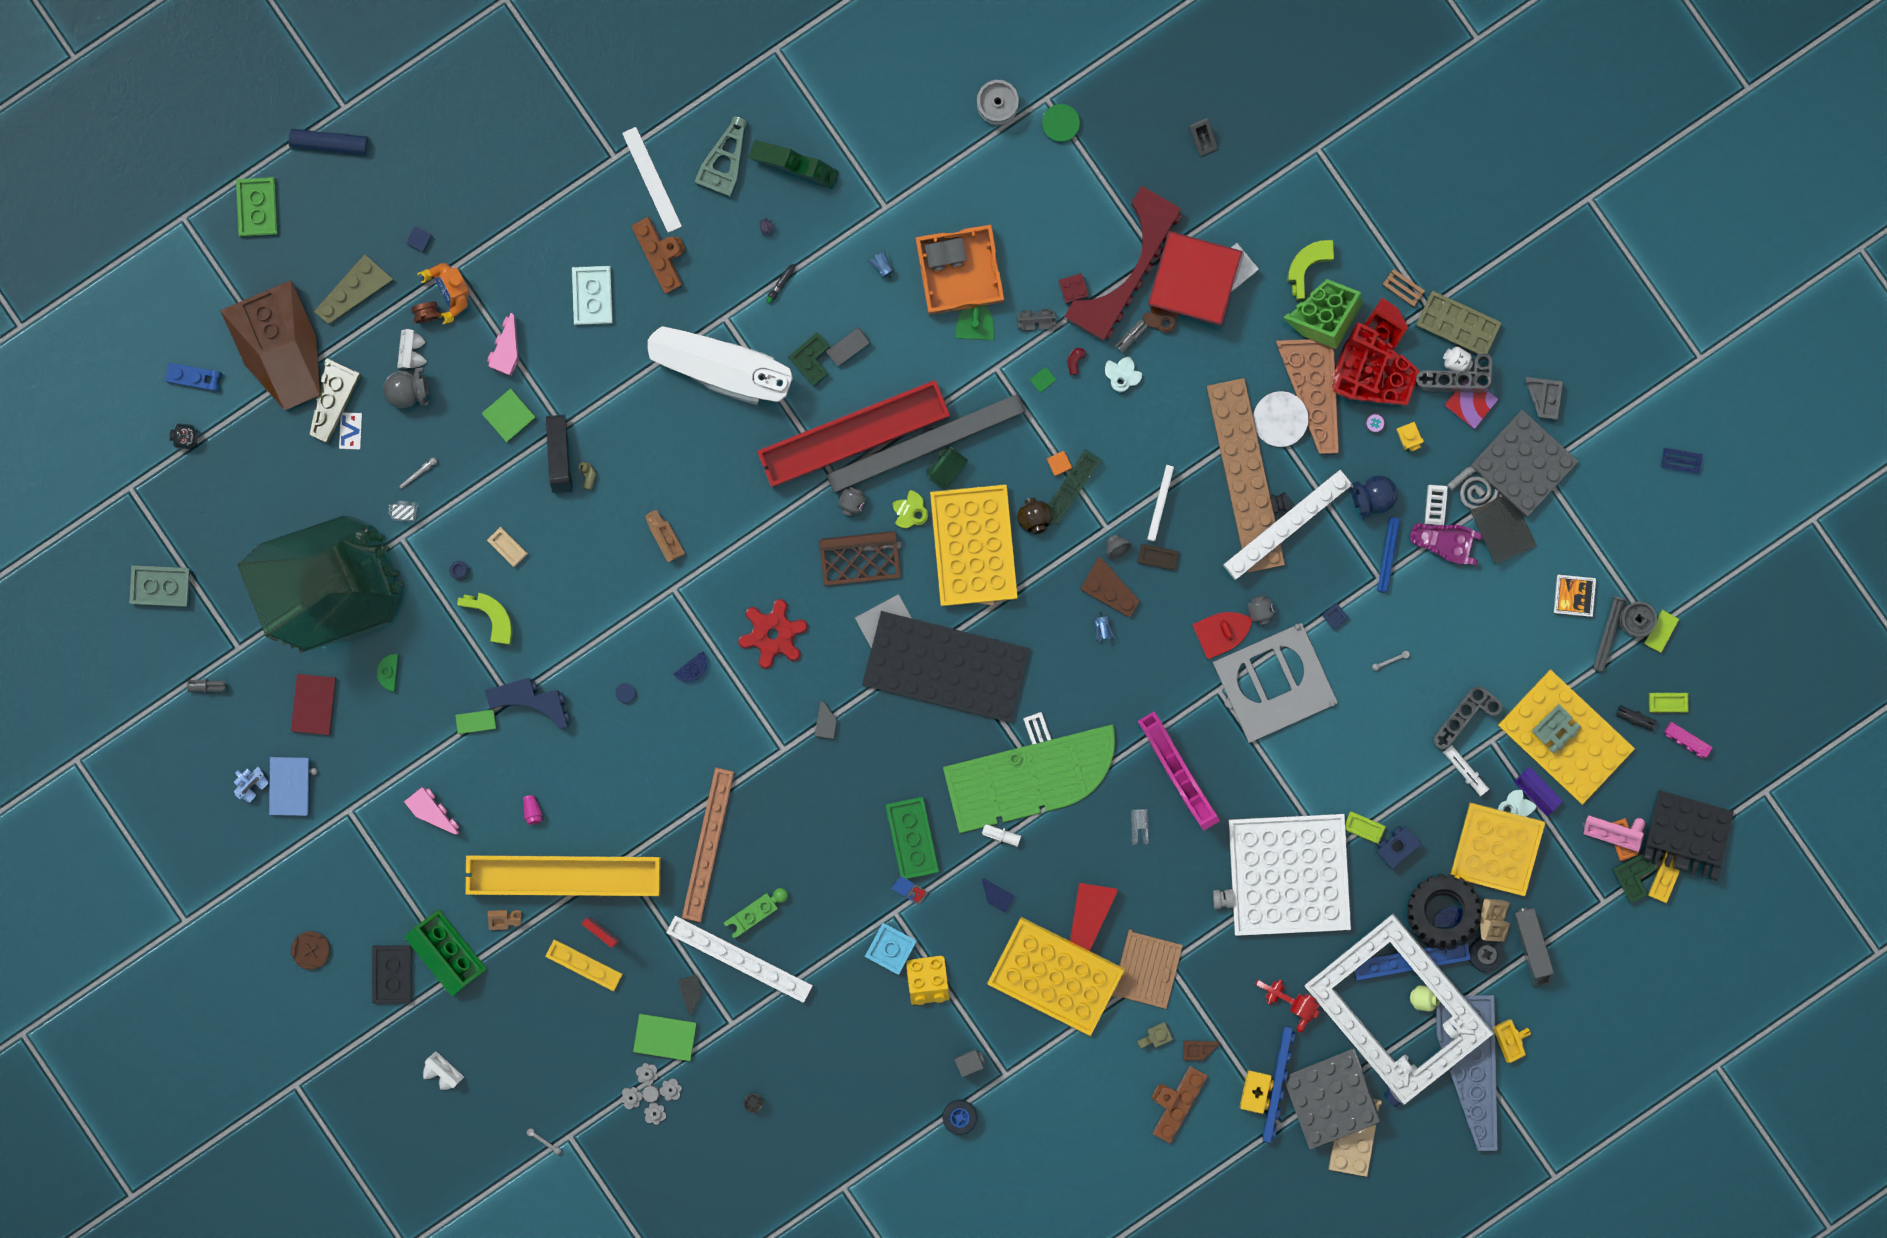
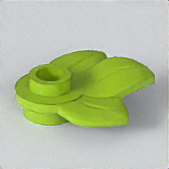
M910 490L908 492L907 500H897L892 503L894 511L899 515L895 522L899 527L909 528L914 524L922 525L928 519V512L923 507V499L915 491ZM917 512L922 513L921 519L915 518Z

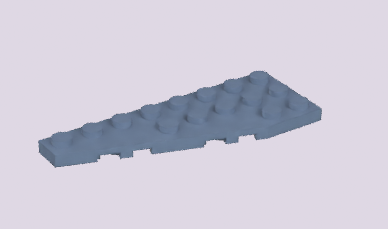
M1494 995L1463 996L1494 1032ZM1440 1002L1436 1006V1036L1442 1049L1454 1039L1446 1033L1443 1024L1453 1016ZM1494 1032L1493 1035L1449 1069L1478 1151H1497Z

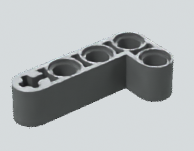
M1487 353L1477 355L1474 371H1421L1416 377L1417 386L1421 391L1488 392L1492 387V358ZM1481 360L1489 362L1486 367H1480L1478 364ZM1424 378L1428 379L1427 384H1423ZM1442 378L1450 380L1447 385H1441L1439 381ZM1462 378L1469 380V383L1464 386L1458 382ZM1484 378L1488 380V383L1485 386H1480L1478 384V381L1480 379Z
M1483 687L1471 688L1433 736V745L1437 749L1448 748L1478 709L1488 716H1494L1501 712V702ZM1475 690H1479L1482 693V698L1479 701L1475 700L1472 696ZM1490 702H1494L1497 705V710L1494 713L1488 710ZM1463 705H1467L1470 708L1468 716L1461 713ZM1451 720H1455L1458 723L1456 731L1449 728ZM1446 732L1453 735L1452 737L1447 735L1444 739L1446 744H1438V737H1443Z

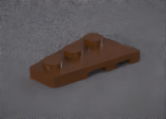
M1099 556L1080 590L1130 618L1139 600Z

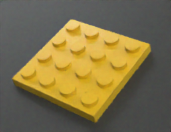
M1470 802L1450 874L1455 875V878L1458 879L1461 877L1468 882L1525 896L1545 821Z

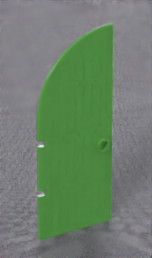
M1113 724L943 767L959 834L984 828L985 824L990 826L998 824L996 819L998 816H1002L1004 823L1041 813L1039 806L1042 805L1045 806L1047 812L1070 806L1087 797L1103 781L1111 766L1115 750Z

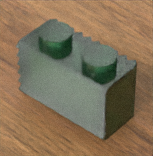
M951 446L948 449L944 447L938 455L940 458L936 464L932 462L926 470L928 473L926 477L943 491L947 489L968 462V459Z

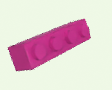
M1670 722L1664 731L1666 737L1675 739L1676 743L1681 746L1682 744L1685 745L1688 751L1696 752V755L1700 758H1706L1713 748L1673 722Z

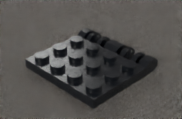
M1659 791L1642 860L1650 862L1653 851L1656 849L1653 863L1658 864L1661 851L1667 852L1664 862L1666 867H1670L1674 854L1673 869L1687 872L1691 859L1693 861L1690 874L1695 875L1698 863L1702 862L1704 863L1702 877L1706 878L1708 876L1710 865H1712L1709 879L1717 881L1721 871L1722 859L1734 811Z

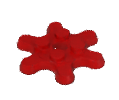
M783 599L774 602L773 610L769 614H762L756 607H750L746 610V617L752 622L753 630L750 634L742 635L738 640V644L743 649L757 647L761 653L759 665L763 669L770 668L774 657L778 654L785 655L790 661H797L801 655L799 649L794 646L793 639L797 634L805 633L808 629V624L802 619L789 621L786 618L788 605ZM772 628L778 631V637L773 640L767 635L768 631Z

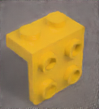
M943 956L911 959L906 962L911 1005H923L930 1002L941 1003L950 1000L945 959Z

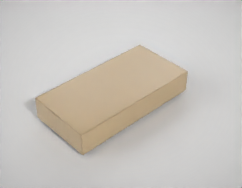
M501 527L487 540L514 568L528 555Z

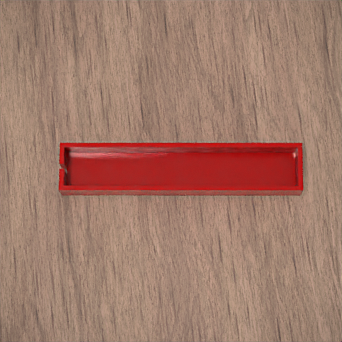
M934 380L757 452L764 469L768 468L765 472L772 488H775L948 419L950 415L937 382Z

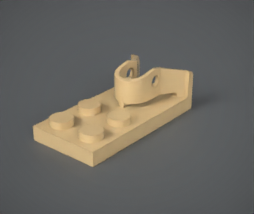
M1373 1099L1377 1111H1379L1381 1100ZM1376 1125L1333 1141L1328 1169L1367 1177Z

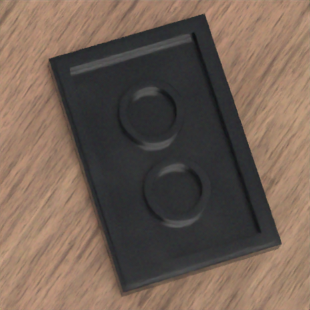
M411 945L372 946V1004L412 1003Z

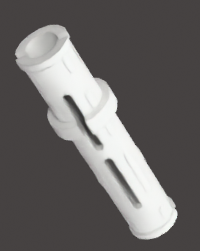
M1453 745L1443 752L1464 776L1465 782L1470 784L1479 796H1482L1489 790L1479 778V773L1474 772Z

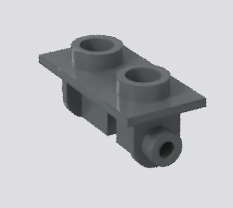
M1042 309L1040 312H1032L1031 310L1021 311V313H1017L1018 329H1022V331L1035 330V323H1039V329H1052V327L1056 326V319H1052L1056 318L1055 311H1051V309Z

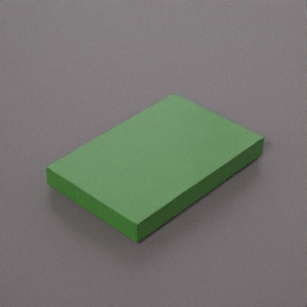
M275 178L236 179L239 237L278 235Z
M639 1014L633 1052L691 1061L697 1023Z

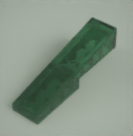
M1087 449L1084 450L1048 504L1053 514L1052 522L1057 525L1102 460Z

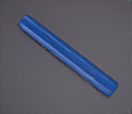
M1391 517L1389 520L1377 588L1379 592H1387L1400 525V519L1396 517Z

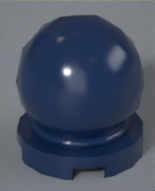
M1382 475L1367 479L1363 485L1359 481L1350 484L1353 487L1350 491L1355 508L1359 507L1361 511L1359 514L1361 520L1369 518L1371 511L1383 513L1390 510L1398 498L1395 483L1390 478Z

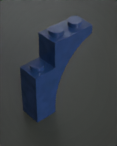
M531 678L485 690L490 709L509 705L528 706L546 714L556 723L559 729L568 728L570 717L568 711L564 712L562 706L565 704L564 696L558 690L535 695L538 689L536 682L532 681Z

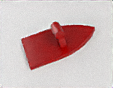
M1223 612L1192 625L1208 660L1237 646L1247 635L1252 620L1250 617L1240 613Z

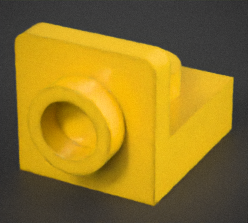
M1415 422L1396 429L1404 450L1410 449V452L1421 448L1420 444L1424 440L1423 438L1421 439Z

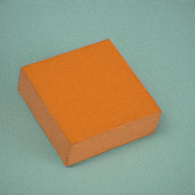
M1064 451L1047 458L1054 476L1072 469Z

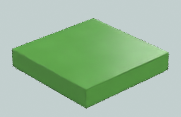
M511 388L482 412L483 416L506 442H509L536 418Z

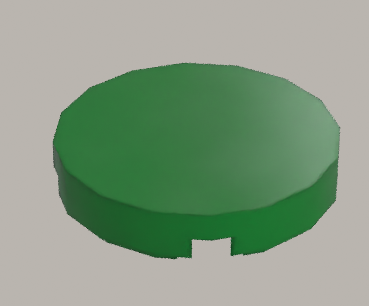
M1053 105L1043 115V131L1049 139L1055 142L1069 141L1079 131V116L1074 108L1069 105Z

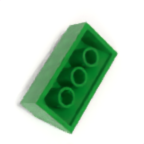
M440 910L434 912L404 936L452 997L487 970Z

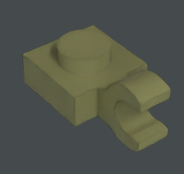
M1165 1022L1148 1029L1149 1035L1138 1040L1137 1043L1140 1048L1151 1043L1156 1048L1173 1039Z

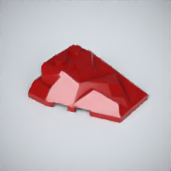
M1358 322L1351 332L1349 340L1343 346L1332 376V391L1352 400L1408 405L1416 383V377L1420 371L1403 355L1397 354L1392 349L1393 346L1390 343L1386 344L1379 337L1380 334L1376 330Z

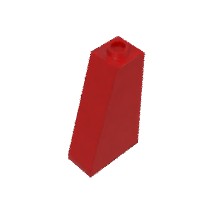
M1079 883L1070 936L1072 943L1090 951L1117 894V889Z

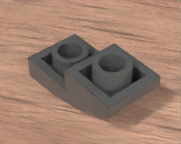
M858 327L826 352L838 367L868 345L870 341L860 327Z

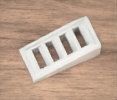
M1427 486L1424 524L1444 525L1448 486ZM1432 491L1442 492V496L1432 495ZM1431 499L1441 500V503H1431ZM1430 507L1441 508V511H1430ZM1430 515H1440V519H1432L1429 517Z

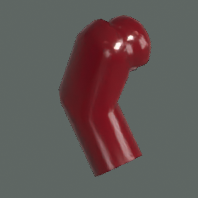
M1083 348L1073 349L1067 358L1070 375L1079 374L1077 363L1086 355Z

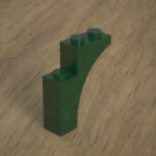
M758 140L754 141L748 157L758 164L798 175L830 189L833 188L839 172L819 159L800 155L790 148Z

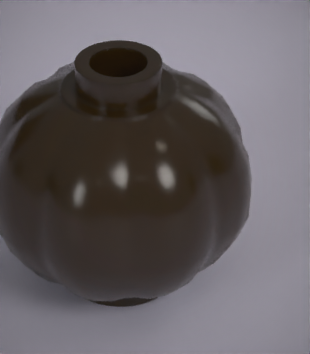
M1035 498L1025 500V504L1019 509L1017 515L1020 527L1026 532H1032L1033 535L1047 531L1046 527L1051 524L1053 519L1050 506L1044 501H1037Z

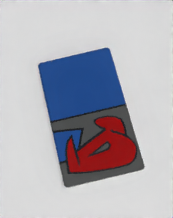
M902 876L892 887L894 891L917 905H920L928 894L926 890Z

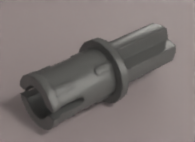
M1139 320L1129 332L1126 331L1127 334L1115 344V347L1124 354L1134 342H1137V339L1148 328V325L1143 320Z
M208 679L187 681L188 692H204L208 694V692L226 691L225 681H209Z

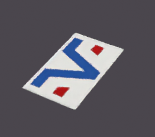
M362 413L342 414L339 449H360Z

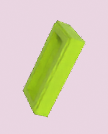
M1661 610L1654 630L1648 634L1643 644L1661 653L1679 619Z
M1649 693V712H1688V693Z
M1351 811L1345 822L1346 831L1376 844H1379L1386 828L1384 825Z

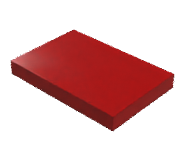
M585 918L582 922L584 927L608 946L615 947L620 943L621 940L593 918Z

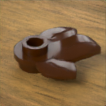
M1150 307L1151 312L1143 315L1144 321L1148 326L1156 327L1163 333H1169L1174 330L1176 326L1175 319L1179 314ZM1168 320L1170 325L1168 327L1163 326V321Z

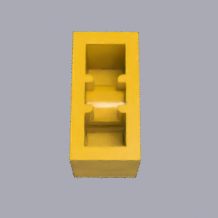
M1247 1070L1239 1106L1240 1109L1262 1114L1264 1110H1268L1270 1099L1267 1098L1268 1091H1272L1274 1083L1271 1075ZM1257 1087H1259V1090L1262 1091V1094H1258V1096L1255 1097V1094L1252 1093V1091L1256 1090Z

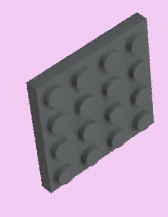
M1521 410L1470 466L1527 518L1577 464L1578 460L1528 414Z
M1355 1049L1287 1075L1285 1085L1310 1150L1382 1122Z

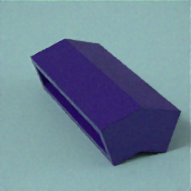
M1530 766L1514 780L1516 785L1546 816L1563 802Z

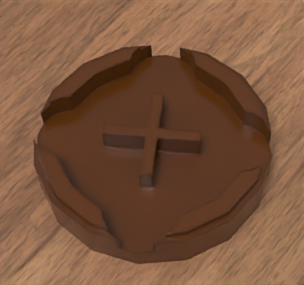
M307 931L300 934L294 940L291 947V955L300 967L304 969H317L327 962L330 955V945L322 934L315 931Z

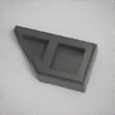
M820 701L815 736L834 739L837 720L826 704Z

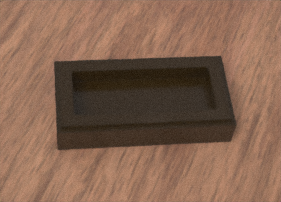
M1141 544L1137 563L1175 571L1179 551Z

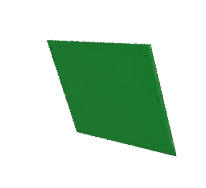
M1047 367L1029 379L1040 393L1056 381Z

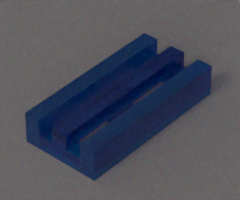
M1670 448L1663 449L1661 467L1700 473L1703 454ZM1671 453L1697 458V461L1669 457L1667 455ZM1666 461L1695 465L1696 468L1667 464Z

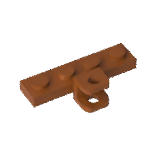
M646 217L632 225L631 227L664 293L668 294L681 287L683 283L671 261L685 252V247L680 237H667L661 240L650 217Z
M1189 1066L1176 1091L1163 1084L1157 1086L1152 1099L1166 1109L1152 1134L1171 1143L1208 1077L1207 1075Z

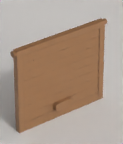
M1129 929L1120 962V967L1125 970L1112 997L1120 996L1166 1009L1183 945L1132 932L1133 930Z

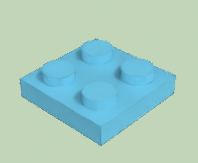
M882 923L865 957L899 975L917 940Z

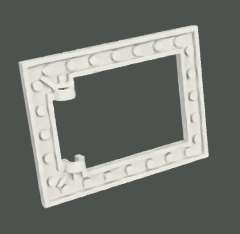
M1394 914L1389 916L1305 984L1306 989L1316 998V1001L1403 1104H1406L1494 1033ZM1389 942L1392 943L1453 1016L1443 1024L1446 1033L1454 1040L1418 1068L1414 1064L1412 1066L1409 1064L1406 1054L1395 1062L1333 989L1334 986Z

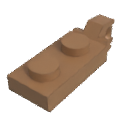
M657 510L648 513L645 518L667 562L685 555L668 521H664Z

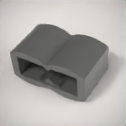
M962 238L925 245L929 269H933L934 272L945 270V266L952 265L953 268L964 266L963 263L967 262Z

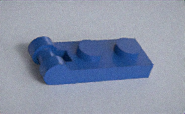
M169 363L165 381L218 391V379L221 378L222 372ZM207 376L211 377L210 383H205Z

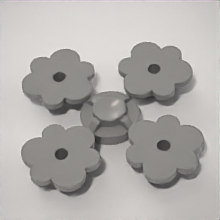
M644 1063L642 1067L637 1068L636 1074L639 1076V1082H644L645 1085L649 1086H646L642 1093L637 1092L635 1087L623 1089V1096L620 1098V1101L624 1103L625 1108L631 1109L633 1106L638 1107L640 1105L639 1101L644 1098L645 1101L650 1102L649 1108L644 1110L646 1114L645 1120L647 1123L653 1122L657 1125L666 1118V1113L663 1112L664 1107L662 1105L658 1106L655 1101L658 1100L660 1094L665 1096V1099L668 1101L671 1099L677 1100L680 1097L679 1092L682 1090V1087L678 1085L676 1079H670L669 1082L664 1081L662 1083L663 1087L658 1090L657 1087L651 1085L653 1080L658 1078L656 1074L657 1067Z

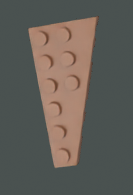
M1312 339L1275 341L1295 394L1307 409L1308 428L1318 454L1339 453L1336 393L1332 391V376L1335 371L1334 348Z

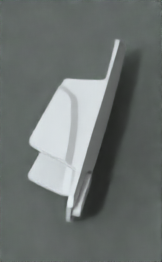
M663 326L657 329L648 339L650 360L685 374L704 384L710 390L754 405L758 404L759 399L781 401L787 396L793 379L790 368L773 360V357L732 343ZM764 374L767 380L760 381L759 377ZM782 380L783 385L777 386L778 381Z

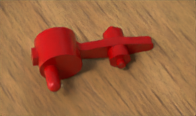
M1257 980L1255 985L1268 991L1265 997L1268 999V1004L1276 1003L1278 998L1293 1004L1290 1011L1302 1017L1296 1028L1298 1032H1303L1307 1023L1311 1022L1313 1017L1317 1018L1319 1014L1317 1010L1320 1005L1315 1003L1316 998L1305 994V996L1298 994L1295 1000L1282 993L1285 987L1282 985V980L1274 981L1271 987Z

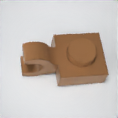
M507 910L488 911L489 930L508 929L509 925L520 926L521 911L515 910L510 914L507 913Z

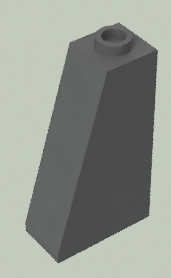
M1528 907L1519 909L1515 913L1514 918L1532 986L1534 988L1552 983L1554 972L1535 910Z

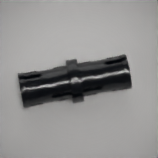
M1622 705L1618 709L1619 712L1616 713L1617 717L1630 721L1632 725L1635 726L1637 724L1650 731L1653 730L1654 724H1656L1655 719L1642 715L1638 710L1635 712Z

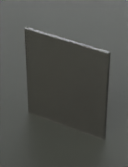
M1503 496L1470 510L1495 565L1537 546L1522 513Z

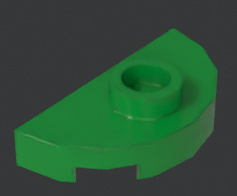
M390 654L383 658L377 669V678L380 684L385 689L395 692L399 654Z

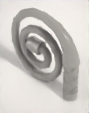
M1472 467L1464 469L1454 480L1447 484L1448 488L1452 491L1458 484L1476 471ZM1477 476L1467 479L1461 487L1460 497L1462 503L1471 510L1487 508L1498 497L1499 492L1495 489L1493 497L1486 504L1480 506L1469 504L1465 500L1464 495L1465 488L1469 483L1481 481L1487 487V494L1482 499H1474L1471 495L1472 490L1475 489V492L1481 497L1485 493L1482 487L1472 485L1468 489V499L1476 504L1484 503L1489 499L1491 486L1482 477Z

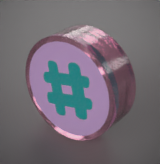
M1371 414L1366 419V429L1371 433H1379L1385 426L1384 418L1379 414Z

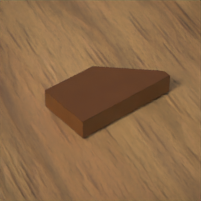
M1183 1041V1060L1203 1061L1219 1045V1041Z

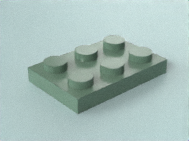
M131 565L129 604L188 607L190 568Z

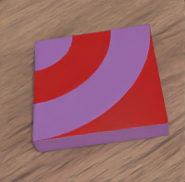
M1465 379L1461 385H1467L1469 380ZM1489 391L1485 393L1454 392L1444 406L1471 428L1475 429L1498 398Z

